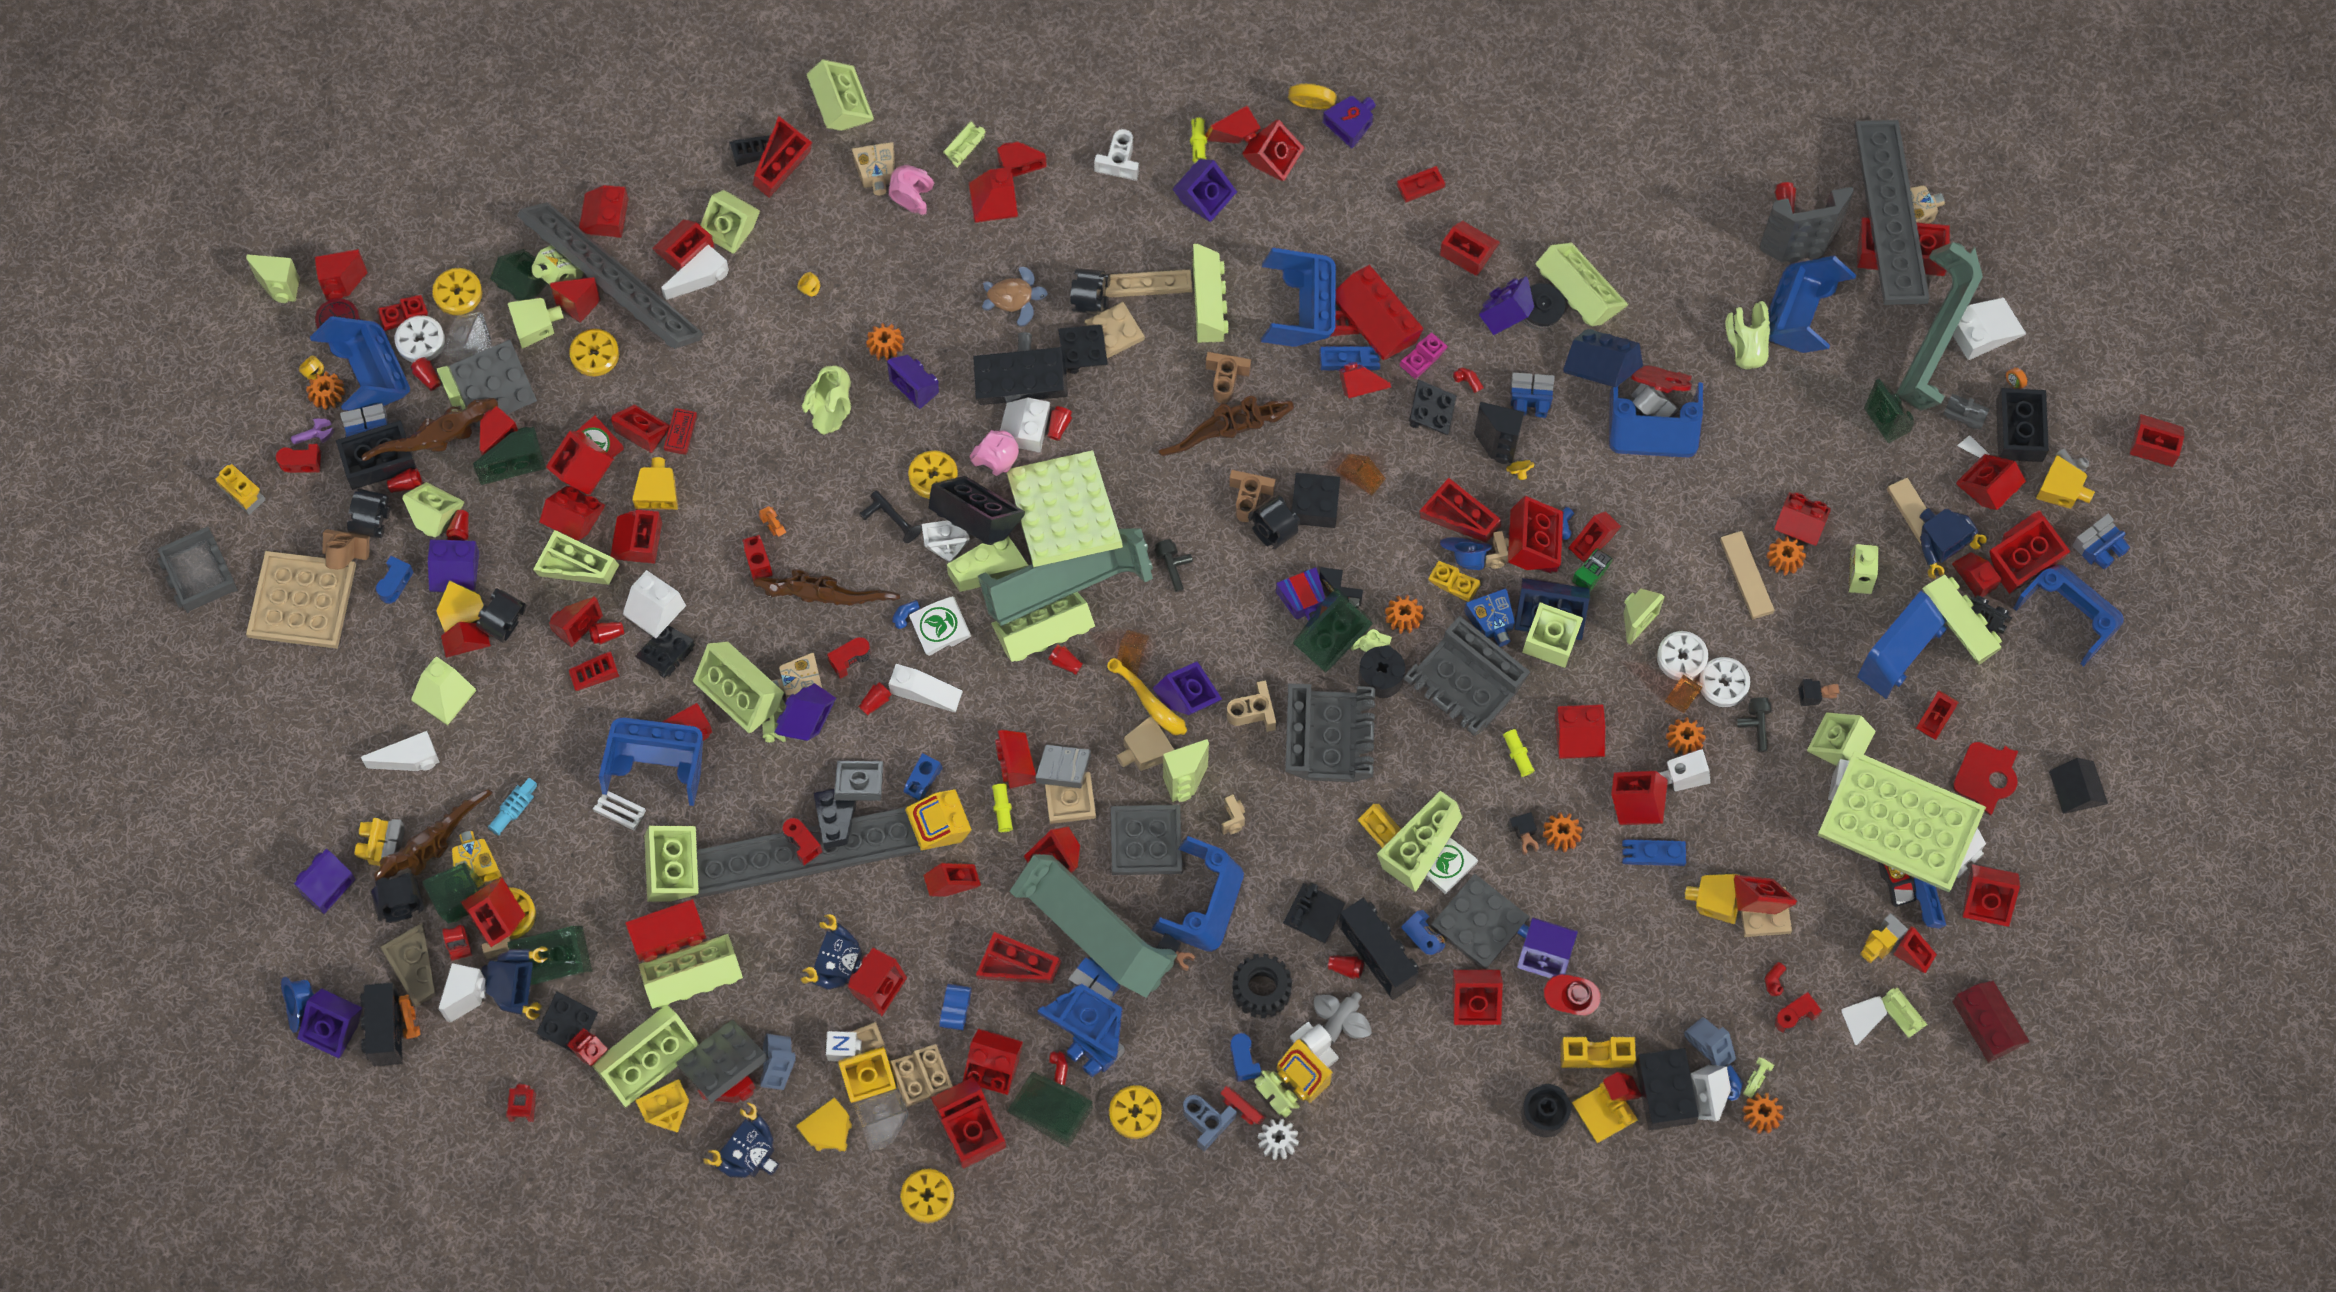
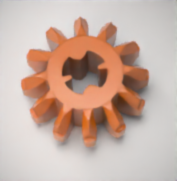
M883 322L881 328L874 326L873 332H868L867 337L869 340L866 341L867 347L870 348L871 356L876 355L878 360L885 356L886 361L889 360L890 355L894 358L897 357V352H902V344L904 343V337L900 336L901 331L899 328L894 329L892 323L885 327Z
M326 371L323 376L316 373V380L309 379L310 386L306 387L308 399L311 403L313 402L317 409L322 406L323 409L327 410L329 405L336 408L335 402L342 403L343 399L341 396L345 395L346 391L343 388V381L335 373L331 376Z
M1787 536L1784 541L1778 538L1775 544H1770V551L1767 552L1766 557L1770 559L1769 567L1776 566L1775 573L1781 569L1785 576L1788 574V571L1794 574L1797 572V568L1803 567V560H1805L1806 554L1802 552L1804 549L1803 545H1796L1797 539L1790 542Z
M1398 595L1396 601H1389V607L1385 609V614L1387 615L1385 621L1386 623H1392V630L1398 627L1401 634L1404 629L1411 633L1412 627L1419 628V621L1423 620L1424 615L1421 614L1423 607L1417 605V599L1409 601V595H1406L1405 600H1402Z
M1688 717L1684 719V722L1677 719L1675 725L1671 724L1669 726L1666 739L1670 740L1668 748L1675 747L1674 754L1682 751V755H1686L1688 752L1692 753L1696 749L1701 750L1703 748L1702 742L1705 741L1706 736L1702 734L1704 731L1703 727H1696L1697 720L1689 723ZM1682 735H1688L1687 739L1689 738V740L1684 739Z
M1561 812L1558 813L1557 818L1551 815L1549 822L1544 824L1543 828L1545 831L1543 832V837L1548 838L1546 841L1547 846L1555 844L1554 851H1557L1560 846L1565 853L1568 847L1574 849L1576 848V842L1581 841L1582 837L1579 834L1582 833V827L1577 826L1579 823L1578 819L1570 820V813L1566 818H1563ZM1559 830H1560L1561 832L1566 831L1567 833H1566V834H1565V833L1559 834L1558 831H1559Z
M1757 1093L1754 1099H1747L1748 1106H1744L1742 1111L1746 1113L1743 1121H1751L1748 1126L1749 1129L1757 1126L1756 1131L1758 1134L1762 1132L1763 1128L1769 1134L1772 1128L1777 1129L1780 1126L1778 1121H1782L1784 1116L1779 1112L1782 1111L1783 1106H1775L1778 1101L1776 1097L1771 1101L1769 1100L1768 1093H1765L1763 1099ZM1760 1109L1763 1113H1768L1766 1117H1764L1763 1114L1758 1113Z

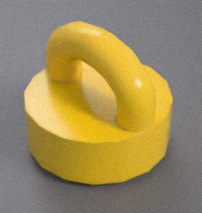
M812 272L805 273L800 278L797 289L810 297L816 296L820 289L818 277Z
M310 356L300 365L299 372L308 380H316V374H311L318 368L316 373L321 376L324 372V365L316 356Z

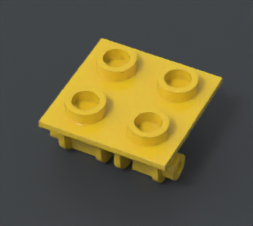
M1603 1082L1597 1089L1572 1102L1597 1143L1638 1121L1626 1100H1611Z

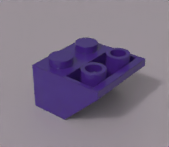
M1526 276L1519 280L1514 278L1507 283L1506 287L1494 289L1489 294L1490 298L1483 303V309L1479 316L1493 335L1528 318L1534 308L1528 278Z
M815 683L807 688L803 687L798 693L791 694L786 700L785 705L787 707L778 717L776 722L778 726L774 733L805 741L812 739L820 733L836 698Z
M325 849L323 853H319L314 857L312 865L307 870H303L297 876L294 884L305 900L325 914L356 879L348 868L328 849Z
M1533 917L1517 968L1548 978L1559 974L1565 975L1578 931Z

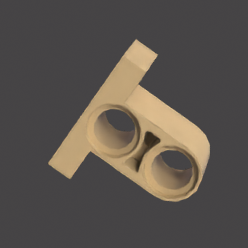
M1266 680L1257 682L1256 695L1237 698L1228 703L1227 720L1232 725L1239 726L1264 720L1267 732L1276 730V719ZM1263 705L1265 709L1258 711L1254 709V706ZM1235 709H1239L1243 713L1241 715L1236 716L1232 714V711Z

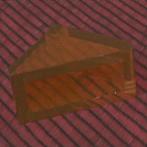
M1349 454L1336 470V472L1371 496L1386 479L1368 456Z
M1127 630L1121 640L1117 659L1122 662L1124 667L1137 676L1149 636Z
M1683 672L1664 702L1685 713L1703 688V684Z

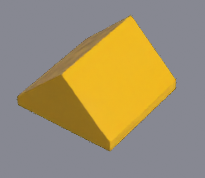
M884 1046L838 1061L851 1103L896 1089Z

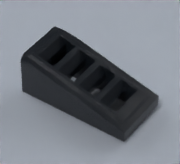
M770 135L730 141V149L736 167L761 160L765 151L764 143H768ZM759 145L761 151L757 152L755 146ZM751 147L752 152L748 153L747 148ZM739 150H743L744 154H740Z

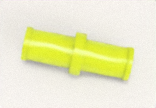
M1203 118L1191 120L1192 137H1190V144L1192 145L1193 153L1192 161L1195 163L1198 159H1206L1205 144H1207V137L1205 136V120Z
M1516 729L1504 733L1503 737L1511 752L1510 757L1515 760L1521 777L1535 772L1527 756L1528 750L1526 747H1523Z
M993 785L995 801L993 810L997 814L998 831H1012L1010 815L1012 806L1008 802L1007 785Z

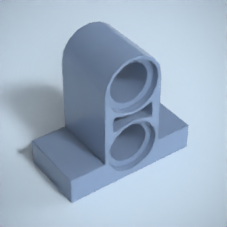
M1704 1017L1700 1018L1684 1032L1690 1044L1711 1061V1065L1727 1067L1736 1059L1729 1032L1723 1027L1720 1029L1716 1028Z
M766 1034L763 1051L767 1055L768 1060L763 1063L760 1087L784 1090L795 1062V1053H792L791 1037Z
M1198 1095L1188 1096L1183 1103L1185 1118L1203 1133L1197 1140V1146L1204 1152L1232 1123L1237 1114L1229 1105L1220 1115ZM1191 1104H1197L1200 1110L1192 1113L1187 1107ZM1208 1120H1215L1218 1126L1211 1129L1205 1123Z

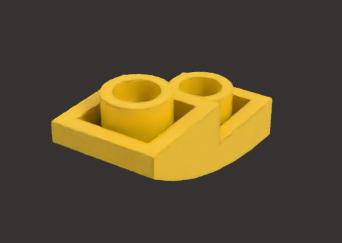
M1441 561L1437 562L1428 578L1437 587L1467 602L1472 601L1481 585L1480 580L1459 572V568Z

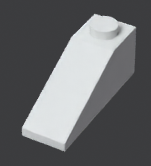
M707 245L661 287L663 297L668 300L713 285L718 280L724 279L729 271L727 260L711 246Z
M899 664L895 665L889 682L890 693L955 713L963 693L962 690L928 674Z
M427 731L361 756L366 768L426 771L432 769L435 764L440 763Z

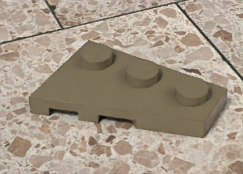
M421 923L381 946L382 951L415 1007L436 996L424 926Z

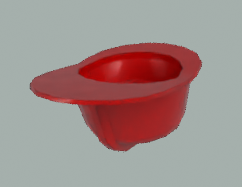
M1559 974L1552 977L1544 988V997L1547 1004L1561 1012L1586 1016L1593 1013L1601 1001L1598 987L1592 981L1581 977Z

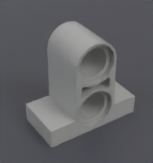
M1641 383L1631 394L1635 398L1633 401L1635 406L1646 415L1672 417L1679 410L1661 391L1655 390V387Z

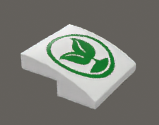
M953 596L930 604L909 615L924 651L929 656L948 645L953 647L971 637Z
M1449 838L1425 876V879L1427 881L1430 880L1446 894L1478 863V860L1460 844Z

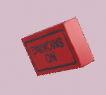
M678 408L674 409L664 444V451L687 454L697 412Z

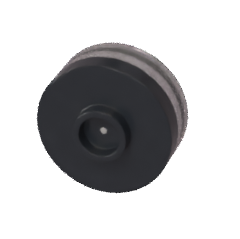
M1538 283L1532 285L1530 290L1534 308L1523 322L1535 330L1551 329L1558 324L1565 311V299L1562 293L1550 284Z

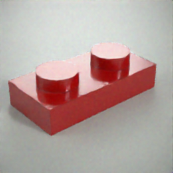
M1437 166L1397 181V187L1405 203L1443 189L1446 184Z
M1226 1086L1220 1093L1225 1097L1223 1102L1228 1106L1230 1105L1233 1109L1237 1107L1242 1111L1241 1117L1252 1125L1255 1122L1261 1125L1266 1119L1263 1114L1231 1087Z

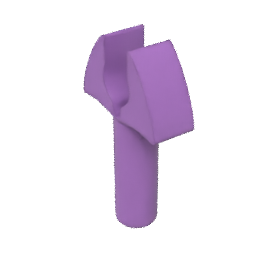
M313 419L314 427L308 431L291 436V442L295 445L316 437L320 438L321 442L324 443L333 435L334 430L330 428L326 431H321V429L331 425V422L326 419Z

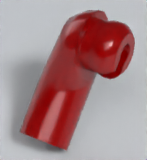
M1462 367L1453 373V378L1456 382L1459 383L1463 380L1468 382L1474 393L1484 388L1478 376L1472 370Z
M1777 962L1764 978L1766 990L1771 996H1779L1784 990L1781 987L1779 978L1786 971V967L1780 962Z
M1052 1051L1049 1062L1057 1064L1053 1083L1065 1085L1068 1072L1065 1054L1061 1051L1059 1053Z

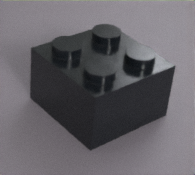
M1306 473L1295 474L1292 512H1295L1300 519L1298 525L1335 528L1340 477Z

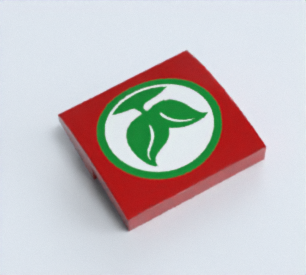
M595 415L576 431L586 434L612 457H615L624 450L623 445Z

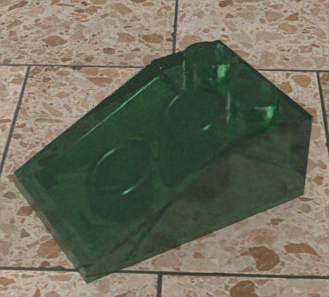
M1881 379L1875 380L1864 410L1889 444L1911 432L1914 418L1909 411L1905 410L1900 397L1893 393L1889 386Z
M523 427L518 429V431L512 432L473 463L481 485L547 469L535 427Z
M1336 587L1320 604L1293 644L1326 673L1373 625V622L1363 610Z
M570 926L507 942L509 950L529 949V951H534L539 947H546L548 949L547 951L538 952L540 958H548L543 962L539 963L534 961L533 958H529V961L533 962L530 986L593 972L583 926Z
M1032 1072L1007 1112L1068 1148L1091 1113L1093 1101L1066 1086Z

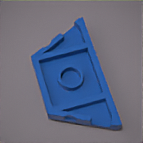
M1080 984L1068 994H1063L1056 998V1001L1039 1008L1038 1014L1113 1060L1117 1059L1122 1007L1084 984Z

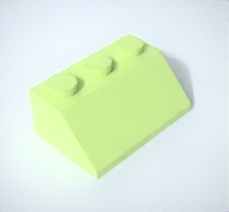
M822 60L807 74L810 87L813 90L827 128L842 131L874 120L854 66Z
M1208 739L1163 754V779L1172 802L1177 800L1179 802L1187 801L1191 798V795L1195 794L1208 768Z
M649 826L645 833L647 902H671L697 895L696 827Z

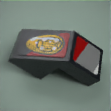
M1320 567V581L1338 603L1361 606L1362 589L1341 587L1343 570Z
M1878 862L1880 876L1888 883L1892 905L1897 907L1917 901L1912 876Z

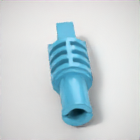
M528 778L521 787L517 785L500 806L499 814L487 826L488 829L499 836L511 820H516L534 798L531 794L536 789L537 783Z

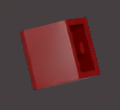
M683 219L652 249L679 272L707 245L713 249L715 247L710 233L697 222Z
M1461 221L1452 227L1442 241L1440 256L1478 276L1500 242L1468 223Z
M2140 414L2129 454L2173 467L2180 456L2184 440V427Z
M569 431L546 465V468L561 481L587 495H591L614 458L583 432Z
M566 486L545 500L539 523L579 541L589 534L603 511L605 504L599 502L593 496H586L580 493L574 487Z
M1789 492L1774 530L1817 546L1831 508L1821 501L1813 502L1808 500L1803 494Z
M636 509L617 516L610 557L615 560L655 564L662 527L660 513Z
M999 730V739L995 740L997 758L1000 761L1003 782L1008 781L1009 789L1036 783V774L1026 733Z
M1657 771L1614 772L1611 795L1619 824H1663L1668 780Z
M502 876L461 902L490 947L510 936L525 916L524 911Z
M978 1029L970 1044L963 1081L974 1077L981 1088L1008 1095L1019 1063L1023 1041Z

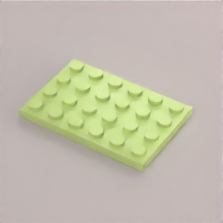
M1093 450L1011 468L1007 472L1015 505L1025 511V515L1020 522L1033 567L1123 547Z
M1854 751L1818 836L1950 892L1986 807Z

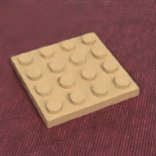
M265 551L247 628V637L338 649L356 569L355 562L351 561L345 568L335 570L325 566V558Z

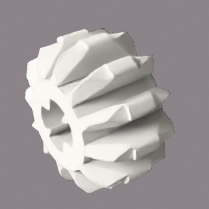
M1273 1119L1270 1120V1127L1264 1124L1262 1126L1264 1132L1258 1134V1138L1263 1140L1259 1143V1148H1266L1264 1151L1265 1156L1272 1152L1273 1160L1277 1159L1278 1154L1281 1155L1283 1160L1286 1159V1152L1294 1154L1295 1150L1292 1146H1298L1299 1141L1294 1139L1298 1136V1132L1290 1131L1293 1126L1292 1123L1283 1126L1284 1119H1280L1279 1125H1276ZM1277 1135L1282 1136L1280 1143H1275Z

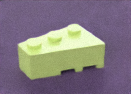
M554 530L533 570L541 577L609 585L619 564L614 558Z
M1008 536L1005 540L996 542L993 545H986L984 543L978 545L948 563L947 570L953 583L962 592L981 587L978 579L980 574L986 572L992 579L998 580L1029 565Z

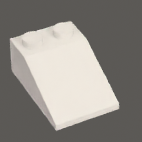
M2000 298L1967 306L1953 333V337L1966 358L1970 360L2022 337L2026 332L2006 300Z

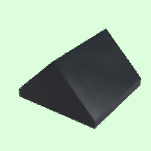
M2075 758L2049 771L2063 814L2108 804L2094 761Z

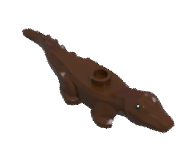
M1247 396L1241 401L1240 405L1231 408L1226 404H1221L1214 410L1211 418L1199 425L1186 439L1174 446L1161 449L1158 453L1162 456L1186 451L1209 438H1234L1238 433L1250 429H1260L1264 425V421L1277 422L1284 415L1294 409L1293 402L1289 400L1270 401L1262 406H1258L1255 396Z
M495 398L474 400L464 410L452 406L443 416L435 420L426 418L413 435L380 444L363 454L362 460L366 461L380 453L392 451L413 452L424 449L431 450L432 452L445 451L448 442L456 438L468 439L472 434L470 425L481 421L487 411L493 410L498 406V402Z
M799 569L792 570V577L756 578L753 582L754 586L764 589L769 597L795 595L801 597V600L805 602L820 601L825 604L834 603L835 605L851 606L858 603L864 604L867 601H894L900 599V594L889 591H851L838 586L837 579L829 576H820L819 578L809 576L808 572Z
M487 789L468 800H464L460 806L453 807L451 813L445 814L442 820L436 821L435 824L427 826L425 830L416 836H412L407 845L400 849L399 852L382 857L380 859V868L374 874L375 881L381 878L393 877L398 871L406 868L410 869L411 873L415 876L421 874L429 859L432 857L440 858L448 848L446 841L462 818L480 802L489 797L492 791Z

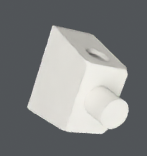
M1703 749L1667 761L1668 770L1660 772L1668 780L1667 785H1673L1674 791L1710 783L1709 768Z

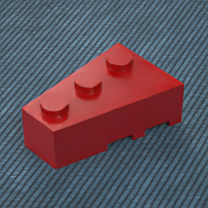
M780 116L777 118L753 179V185L769 198L807 157L812 147V142Z
M1450 478L1442 484L1419 511L1420 518L1485 543L1501 527V519Z
M994 932L976 977L986 980L1053 984L1061 965V960L1051 954Z

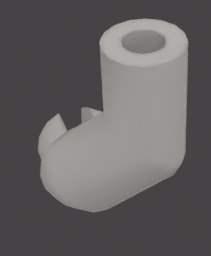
M2065 449L2056 453V456H2060L2083 472L2089 467V461L2084 457L2078 460L2072 459Z

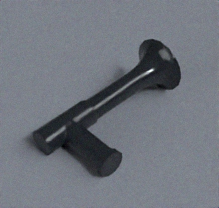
M877 490L870 496L874 502L862 512H859L860 516L866 521L869 516L881 508L902 529L905 535L903 538L904 543L912 542L919 536L922 530L920 525L912 526L906 522Z

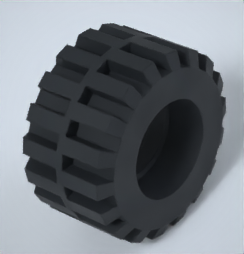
M1255 954L1253 959L1247 957L1244 959V964L1240 963L1238 965L1237 971H1235L1233 976V998H1236L1237 1006H1242V1011L1245 1014L1248 1011L1251 1012V1017L1256 1018V1014L1261 1015V1018H1266L1267 1014H1270L1271 1017L1275 1016L1276 1011L1281 1012L1284 1009V1005L1288 1004L1291 996L1292 978H1290L1291 973L1289 969L1286 970V964L1283 961L1279 963L1277 957L1268 958L1269 954H1263V957ZM1266 976L1274 981L1276 990L1270 995L1258 996L1249 989L1248 983L1254 977Z

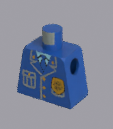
M1506 589L1466 603L1465 614L1478 631L1487 638L1494 637L1499 647L1511 642L1507 632L1513 630L1515 621Z

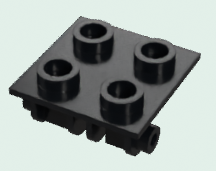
M1102 324L1058 328L1060 346L1066 356V369L1071 374L1078 373L1080 367L1108 365Z
M1418 380L1409 418L1410 426L1418 428L1419 425H1424L1448 435L1456 395Z
M1979 595L1975 598L1971 596L1970 600L1974 604L1971 609L1976 615L1983 611V617L1985 613L1989 614L1987 622L1993 616L1987 629L1995 631L1996 634L1998 632L2003 634L2007 627L2003 623H2009L2012 619L2009 616L2010 612L2000 606H1997L1996 609L1988 605L1989 601Z
M668 625L657 638L652 637L635 657L658 670V674L665 679L667 676L670 677L671 673L676 669L674 665L680 666V663L677 661L678 659L683 662L684 658L693 652L695 641Z
M1303 883L1283 924L1326 943L1345 902L1317 890L1318 886L1314 883L1309 885Z
M556 991L536 1034L545 1042L551 1041L573 1052L567 1044L583 1028L588 1032L590 1031L598 1012Z

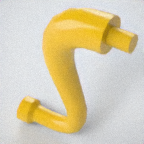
M1113 658L1108 662V670L1120 674L1132 685L1145 709L1162 728L1175 736L1184 735L1187 732L1185 721L1159 701L1134 673L1122 665L1121 661Z

